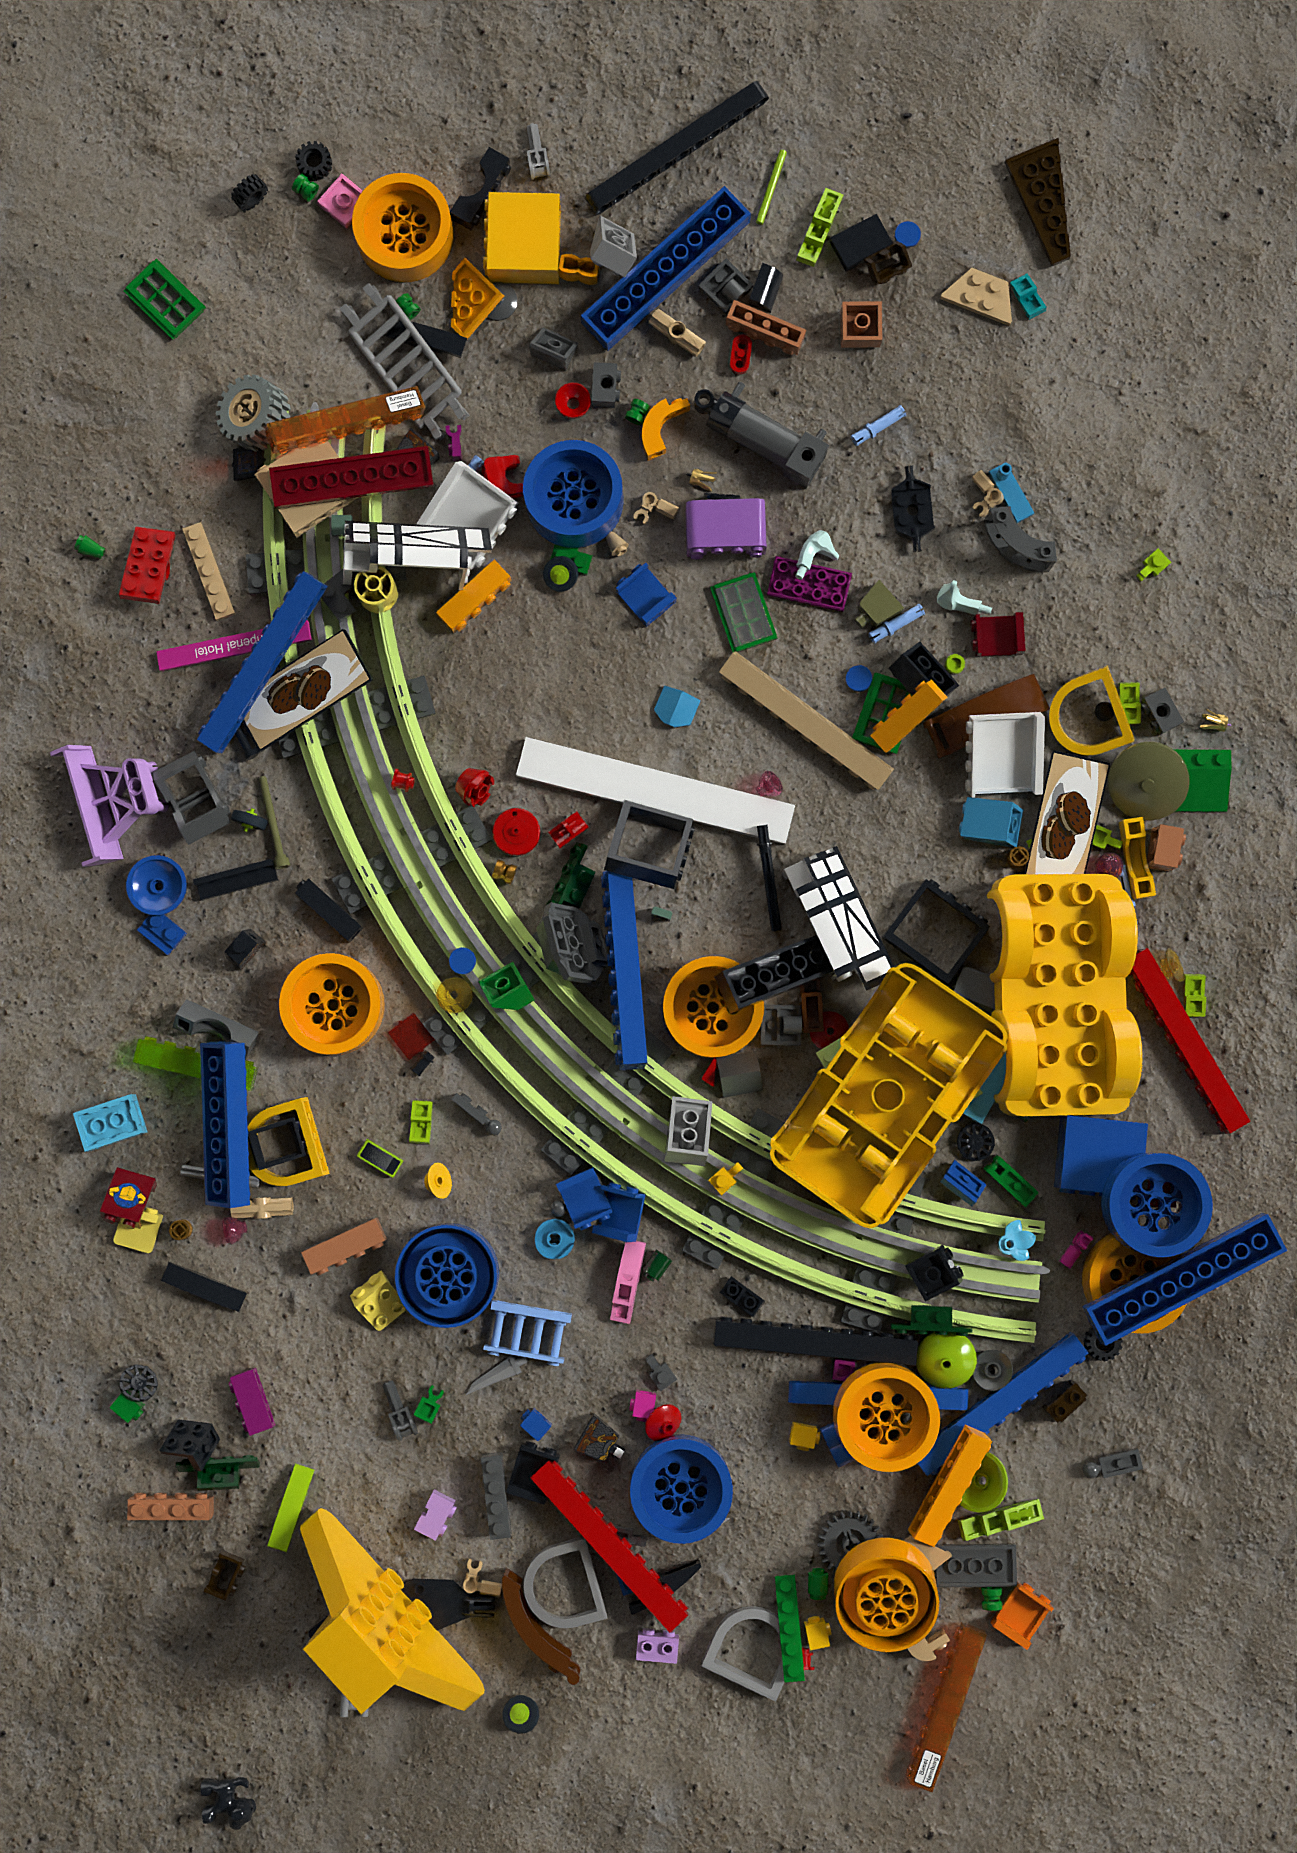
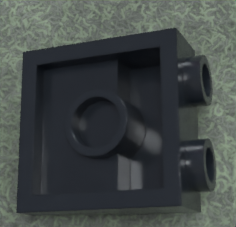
M944 1245L925 1253L923 1256L905 1265L925 1302L959 1285L963 1281L962 1277L964 1274L959 1265H954L952 1261L954 1258L953 1253L948 1247L945 1248Z

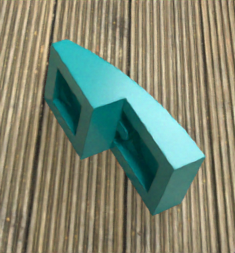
M1028 273L1010 282L1012 290L1029 320L1046 311L1047 307L1038 295L1037 287Z

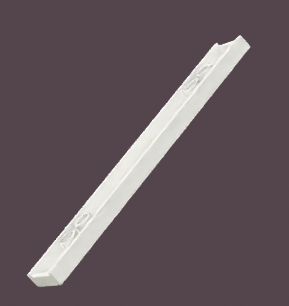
M528 737L525 738L516 773L518 778L623 804L624 800L692 818L693 822L755 838H758L757 826L767 824L769 840L783 845L786 844L795 808L793 804Z

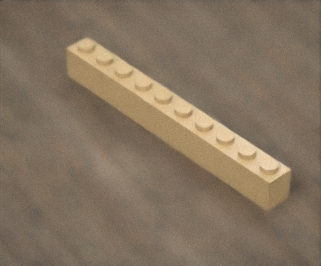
M736 651L731 654L719 671L722 674V679L730 684L732 682L738 686L737 689L742 694L752 696L754 698L753 701L760 707H767L770 710L769 713L776 719H783L789 729L793 731L795 729L802 733L801 737L809 743L812 741L818 745L816 748L823 754L829 753L834 757L832 760L835 763L849 768L848 772L856 778L860 776L865 780L864 784L870 789L874 790L876 788L879 790L894 770V768Z

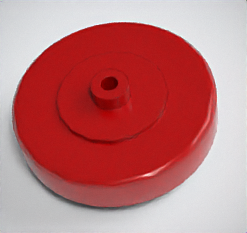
M511 808L502 812L495 820L492 830L493 839L497 847L502 852L511 856H523L530 853L537 846L541 834L540 826L535 816L521 808Z

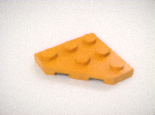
M464 258L452 272L454 290L451 298V307L453 308L451 327L460 336L468 339L502 300L504 295L468 259Z

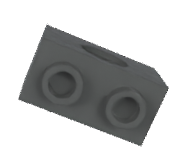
M594 362L592 407L615 408L616 401L619 402L620 390L616 389L617 382L621 381V370H617V364ZM604 382H609L612 386L605 389L601 385Z
M1165 687L1140 701L1142 712L1148 715L1151 720L1150 726L1155 733L1157 732L1159 736L1184 722ZM1157 708H1161L1164 711V717L1157 715Z

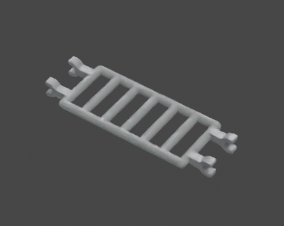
M367 283L363 290L376 304L367 314L360 319L351 305L344 304L340 308L353 325L348 330V333L393 395L406 392L433 367L436 368L441 376L418 396L421 404L444 383H447L452 392L421 419L414 411L417 407L405 409V411L417 428L422 429L427 425L433 437L442 440L447 435L434 420L440 412L450 405L458 419L462 418V420H465L470 416L457 400L462 391L391 295L382 298L377 288ZM389 305L395 314L363 341L357 332ZM398 321H401L406 330L375 357L369 347ZM412 336L418 345L386 372L380 363ZM421 352H424L429 361L398 388L392 381V378Z

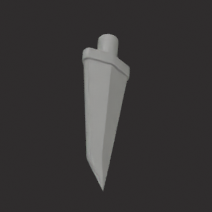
M514 1355L508 1356L503 1362L474 1381L466 1395L522 1373L520 1366L528 1362L527 1358L521 1356L515 1359Z

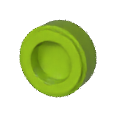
M958 654L950 655L945 661L946 671L953 675L961 673L965 667L964 658Z

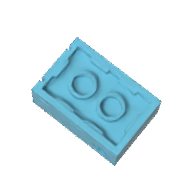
M136 1094L120 1097L73 1113L85 1152L148 1133Z

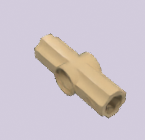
M659 308L649 320V324L667 336L673 344H678L695 357L701 353L706 345L704 340L688 330L682 322L674 320ZM674 330H680L682 334L679 336H675L672 332Z
M253 1198V1200H250V1205L230 1208L232 1218H272V1216L293 1215L294 1203L293 1198Z

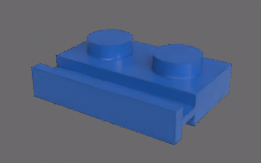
M165 914L149 915L137 929L166 955H170L171 951L175 949L187 934Z
M956 1160L950 1164L940 1181L971 1207L977 1202V1199L986 1187L983 1181Z

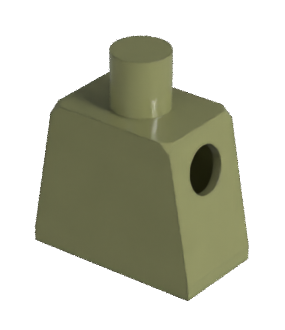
M878 580L859 603L857 608L861 614L854 621L860 628H863L869 622L874 628H877L883 622L899 615L904 607L884 584Z

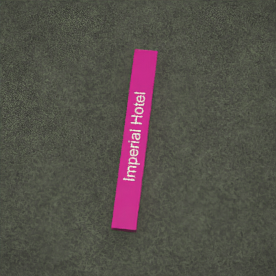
M308 620L292 644L312 640ZM263 629L156 651L159 671H167L252 653L251 648L263 636Z

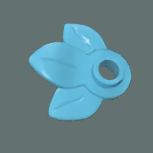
M1015 1220L1005 1227V1233L998 1241V1248L1003 1254L1011 1255L1017 1261H1025L1029 1259L1027 1249L1035 1243L1036 1236L1032 1232L1022 1231L1021 1221ZM1007 1241H1010L1011 1243L1010 1248H1008L1006 1245Z

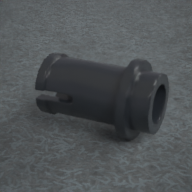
M427 1050L421 1052V1056L410 1067L418 1076H421L427 1066L434 1062L433 1059L435 1057Z

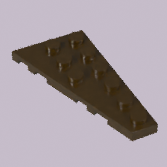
M1058 137L1008 158L1004 162L1051 266L1067 261L1071 257Z

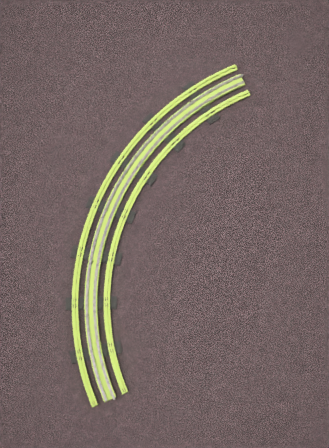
M314 402L311 409L307 410L304 442L307 441L311 434L315 432L318 434L322 431L339 458H343L347 415L334 411V414L319 412L318 404ZM377 416L366 417L363 455L384 452L386 419L378 418ZM377 424H379L378 433H376ZM287 429L281 430L280 433L283 436L280 439L276 437L274 439L276 443L273 446L267 444L268 449L264 450V458H266L264 465L268 466L274 462L277 456L285 455ZM263 488L264 553L246 554L249 594L268 593L272 621L274 611L282 606L283 598L294 587V580L298 574H302L304 571L325 583L343 569L344 536L331 535V515L303 533V549L285 551L284 518L279 510L275 509L273 501ZM382 494L362 497L363 522H382ZM343 508L332 515H343ZM378 565L388 570L394 581L407 580L406 567ZM352 571V573L354 574L355 577H356V575L359 573V572H353V571ZM346 593V594H345V597H346L348 600H349V593ZM320 598L310 614L315 645H319L340 630L345 629L358 651L352 615L340 623ZM391 609L381 614L371 612L374 635L386 687L368 692L366 685L279 740L281 752L284 759L303 754L324 815L349 868L348 871L332 878L349 913L353 914L369 906L394 950L438 1011L423 1023L424 1027L447 1055L464 1043L495 1079L526 1110L553 1133L552 1137L541 1149L545 1154L571 1175L585 1160L614 1183L621 1184V1188L633 1187L639 1189V1193L645 1194L644 1203L691 1232L682 1250L718 1269L726 1253L729 1252L784 1279L845 1301L846 1304L841 1322L877 1333L881 1331L885 1314L911 1321V1305H931L892 1295L897 1275L912 1279L905 1265L941 1246V1244L909 1236L914 1217L999 1236L1004 1235L1005 1227L1009 1223L1020 1220L1022 1231L1039 1233L1035 1235V1241H1043L1045 1221L980 1212L920 1198L926 1179L923 1177L917 1178L885 1224H879L874 1228L862 1227L843 1214L801 1198L765 1180L774 1164L770 1157L771 1139L785 1122L757 1108L752 1120L747 1125L712 1103L710 1126L739 1143L730 1161L708 1148L705 1166L665 1161V1150L669 1122L636 1098L637 1095L649 1082L670 1099H672V1096L709 1101L661 1067L674 1052L645 1028L648 1063L644 1069L619 1071V1065H615L614 1060L604 1072L549 1019L534 1001L519 1010L493 1008L478 981L514 962L529 989L542 980L590 1032L614 1054L617 1053V1045H614L613 1033H615L616 1027L570 981L564 980L562 975L546 969L538 933L535 932L531 936L505 900L478 857L475 849L492 840L473 806L455 814L436 772L418 724V719L436 714L425 675L405 680ZM292 644L279 663L280 669L299 658L296 644ZM397 725L399 727L415 774L438 822L422 832L418 829L401 789L396 788V790H392L391 788L394 771L385 750L380 730ZM341 743L362 803L384 849V852L367 860L347 817L322 747ZM456 859L458 860L481 900L516 949L501 961L463 909L439 869L440 867ZM404 887L418 913L448 958L455 949L461 947L468 948L474 953L476 957L474 969L468 974H460L469 987L458 996L453 998L434 973L403 926L387 895ZM495 1018L521 1048L555 1082L579 1102L567 1118L544 1099L480 1032L483 1026ZM611 1129L647 1157L688 1184L709 1195L710 1198L702 1213L700 1214L635 1173L598 1145L599 1141ZM739 1162L743 1169L733 1177L737 1182L721 1196L708 1179L722 1167L728 1171ZM747 1216L798 1241L856 1262L858 1264L853 1281L850 1282L799 1263L738 1235L737 1232ZM1028 1226H1037L1039 1229L1029 1228ZM944 1245L945 1248L948 1247L952 1251L954 1265H959L964 1274L962 1277L963 1281L951 1289L1039 1303L1040 1274L1050 1272V1269L1042 1266L1041 1261H1017L1010 1257L979 1253ZM952 1309V1326L973 1327L972 1333L968 1334L1031 1343L1035 1341L1037 1332L1035 1331L1036 1322L993 1317Z

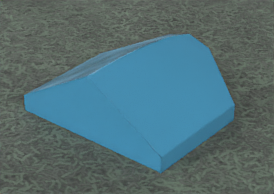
M664 685L654 711L662 722L672 727L690 726L701 700L682 690Z

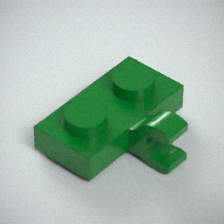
M555 544L550 559L556 556L568 557L576 564L578 573L587 575L593 555L579 552V548L569 549Z

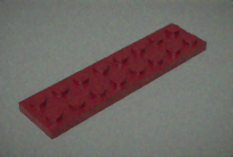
M428 446L269 468L275 509L434 487Z

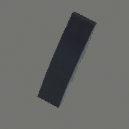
M398 321L388 330L386 337L395 340L406 330L405 326L401 321ZM411 322L432 351L440 354L444 352L458 358L462 357L467 342L466 337ZM412 336L404 342L414 347L418 345Z
M169 1261L161 1278L162 1282L237 1312L240 1311L247 1295L245 1291Z
M700 1559L661 1573L663 1580L661 1583L663 1585L668 1584L675 1592L701 1568ZM640 1599L629 1603L631 1615L647 1609Z

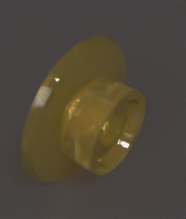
M1168 948L1165 952V958L1160 960V968L1166 978L1174 977L1175 980L1182 982L1184 980V971L1180 959L1173 949Z
M451 977L445 979L437 989V1002L443 1010L449 1013L462 1012L472 1001V989L461 978ZM453 991H456L458 994L455 999H452L450 996Z

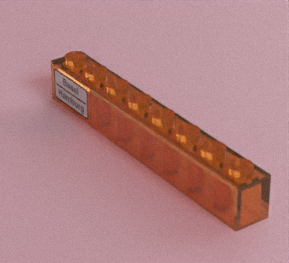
M418 386L267 423L265 434L272 453L279 452L283 454L290 451V449H303L314 443L323 444L329 439H342L349 434H362L369 429L378 430L388 424L397 425L404 420H417L423 416L426 407Z
M961 1622L960 1627L957 1626L953 1636L955 1639L954 1645L948 1649L947 1665L941 1669L940 1678L942 1679L940 1685H936L933 1697L935 1699L933 1705H929L926 1717L928 1719L926 1725L923 1724L920 1729L919 1736L921 1739L919 1745H915L912 1754L914 1760L912 1764L908 1765L906 1770L908 1782L913 1786L933 1793L987 1637L986 1632L982 1629Z

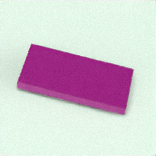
M775 556L767 592L768 596L844 612L852 573L811 564L810 570L805 573L802 580H799L795 577L799 569L797 567L798 561Z

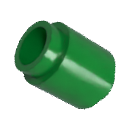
M813 1568L812 1571L808 1572V1594H810V1599H826L828 1594V1573L824 1572L823 1568Z

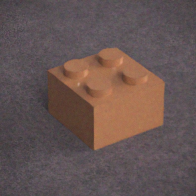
M882 301L842 302L840 309L841 348L880 347L882 342Z
M1163 824L1152 828L1147 854V864L1150 869L1169 872L1178 868V865H1181L1183 855L1180 854V850L1186 840V834H1183L1184 828Z

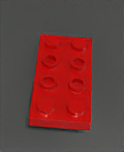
M135 527L119 591L120 599L160 603L164 582L168 580L170 574V557L175 540V532Z

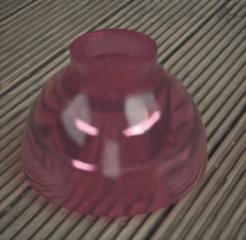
M767 770L761 775L756 790L762 797L764 795L775 797L782 794L783 787L779 778L773 772Z
M1112 852L1105 853L1097 860L1096 870L1098 874H1108L1118 878L1122 873L1123 863L1117 854Z
M224 1217L222 1221L223 1234L226 1242L232 1245L238 1242L244 1233H247V1225L245 1221L241 1222L237 1218Z

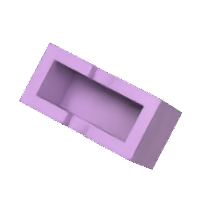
M434 1489L425 1506L428 1511L427 1513L422 1512L414 1530L435 1541L438 1535L442 1537L447 1528V1525L444 1524L447 1517L452 1518L457 1508L453 1506L456 1500Z

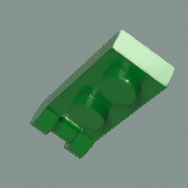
M997 1154L993 1157V1162L983 1168L987 1174L996 1180L1024 1207H1027L1039 1193ZM999 1166L1004 1169L1000 1174L995 1171Z

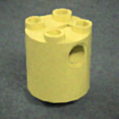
M378 566L377 573L359 572L356 575L354 581L355 593L365 609L375 614H381L394 606L398 598V591L394 579L388 570Z

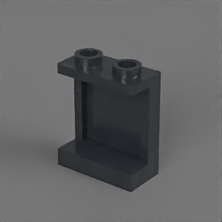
M526 1441V1444L521 1443L506 1493L545 1505L547 1496L534 1483L531 1477L549 1460L558 1462L560 1454H556L557 1450L546 1447L544 1450L537 1448L538 1444Z

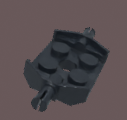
M905 466V480L891 489L895 533L912 541L913 552H921V538L935 529L930 491L931 485L914 477L913 466ZM914 506L918 513L914 516L909 515L907 508Z

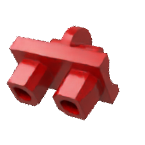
M576 811L548 833L558 847L562 848L589 827Z

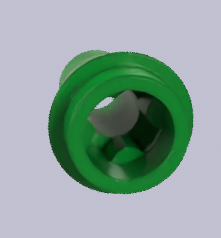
M80 535L74 546V549L79 554L102 559L106 549L86 535Z

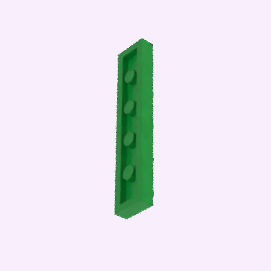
M795 1575L775 1576L784 1683L805 1681Z

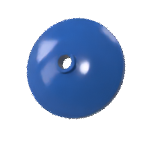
M160 855L145 857L138 861L128 874L126 881L127 895L131 903L141 912L149 915L167 914L176 909L185 897L187 890L185 873L175 861L168 857ZM158 883H161L163 886L161 890L156 889Z

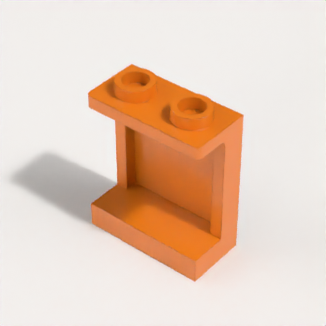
M1017 1582V1586L1012 1588L1003 1602L1002 1610L997 1611L990 1623L994 1628L1028 1650L1032 1644L1030 1639L1048 1612H1052L1054 1608L1050 1604L1051 1600L1043 1594L1038 1596L1033 1593L1035 1589L1025 1582L1023 1585Z

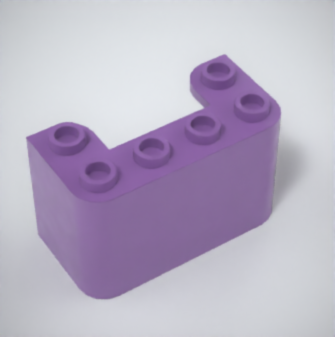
M764 499L692 500L686 502L687 557L702 559L709 551L712 554H722L723 551L739 554L746 550V554H750L752 558L762 557L766 553Z

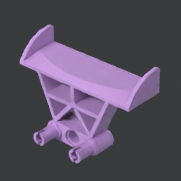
M66 745L50 752L51 757L64 756L93 856L92 859L82 862V867L101 865L124 859L118 839L140 815H152L168 810L169 805H164L167 803L166 800H158L151 776L152 772L158 770V767H153L157 765L155 762L129 758L123 762L122 768L96 765L92 747L82 745ZM98 770H101V774L108 794L107 796H105ZM126 788H128L130 799L122 796ZM109 803H110V805H111L112 812H113V815H114V819H115V822H116V825H115V826H114V824H113V820H112L111 813H110V810H109V806H108Z

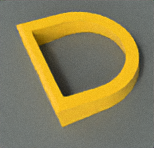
M1108 665L1073 678L1064 684L1053 698L1049 711L1051 730L1055 738L1066 749L1081 755H1097L1134 742L1133 733ZM1102 679L1122 735L1093 745L1078 743L1068 737L1061 727L1059 720L1061 703L1065 696L1075 688Z
M308 1097L267 1108L257 1114L247 1126L248 1130L263 1126L274 1116L296 1110L313 1168L311 1170L291 1176L277 1175L266 1168L257 1170L248 1142L249 1169L263 1182L275 1186H289L330 1174Z

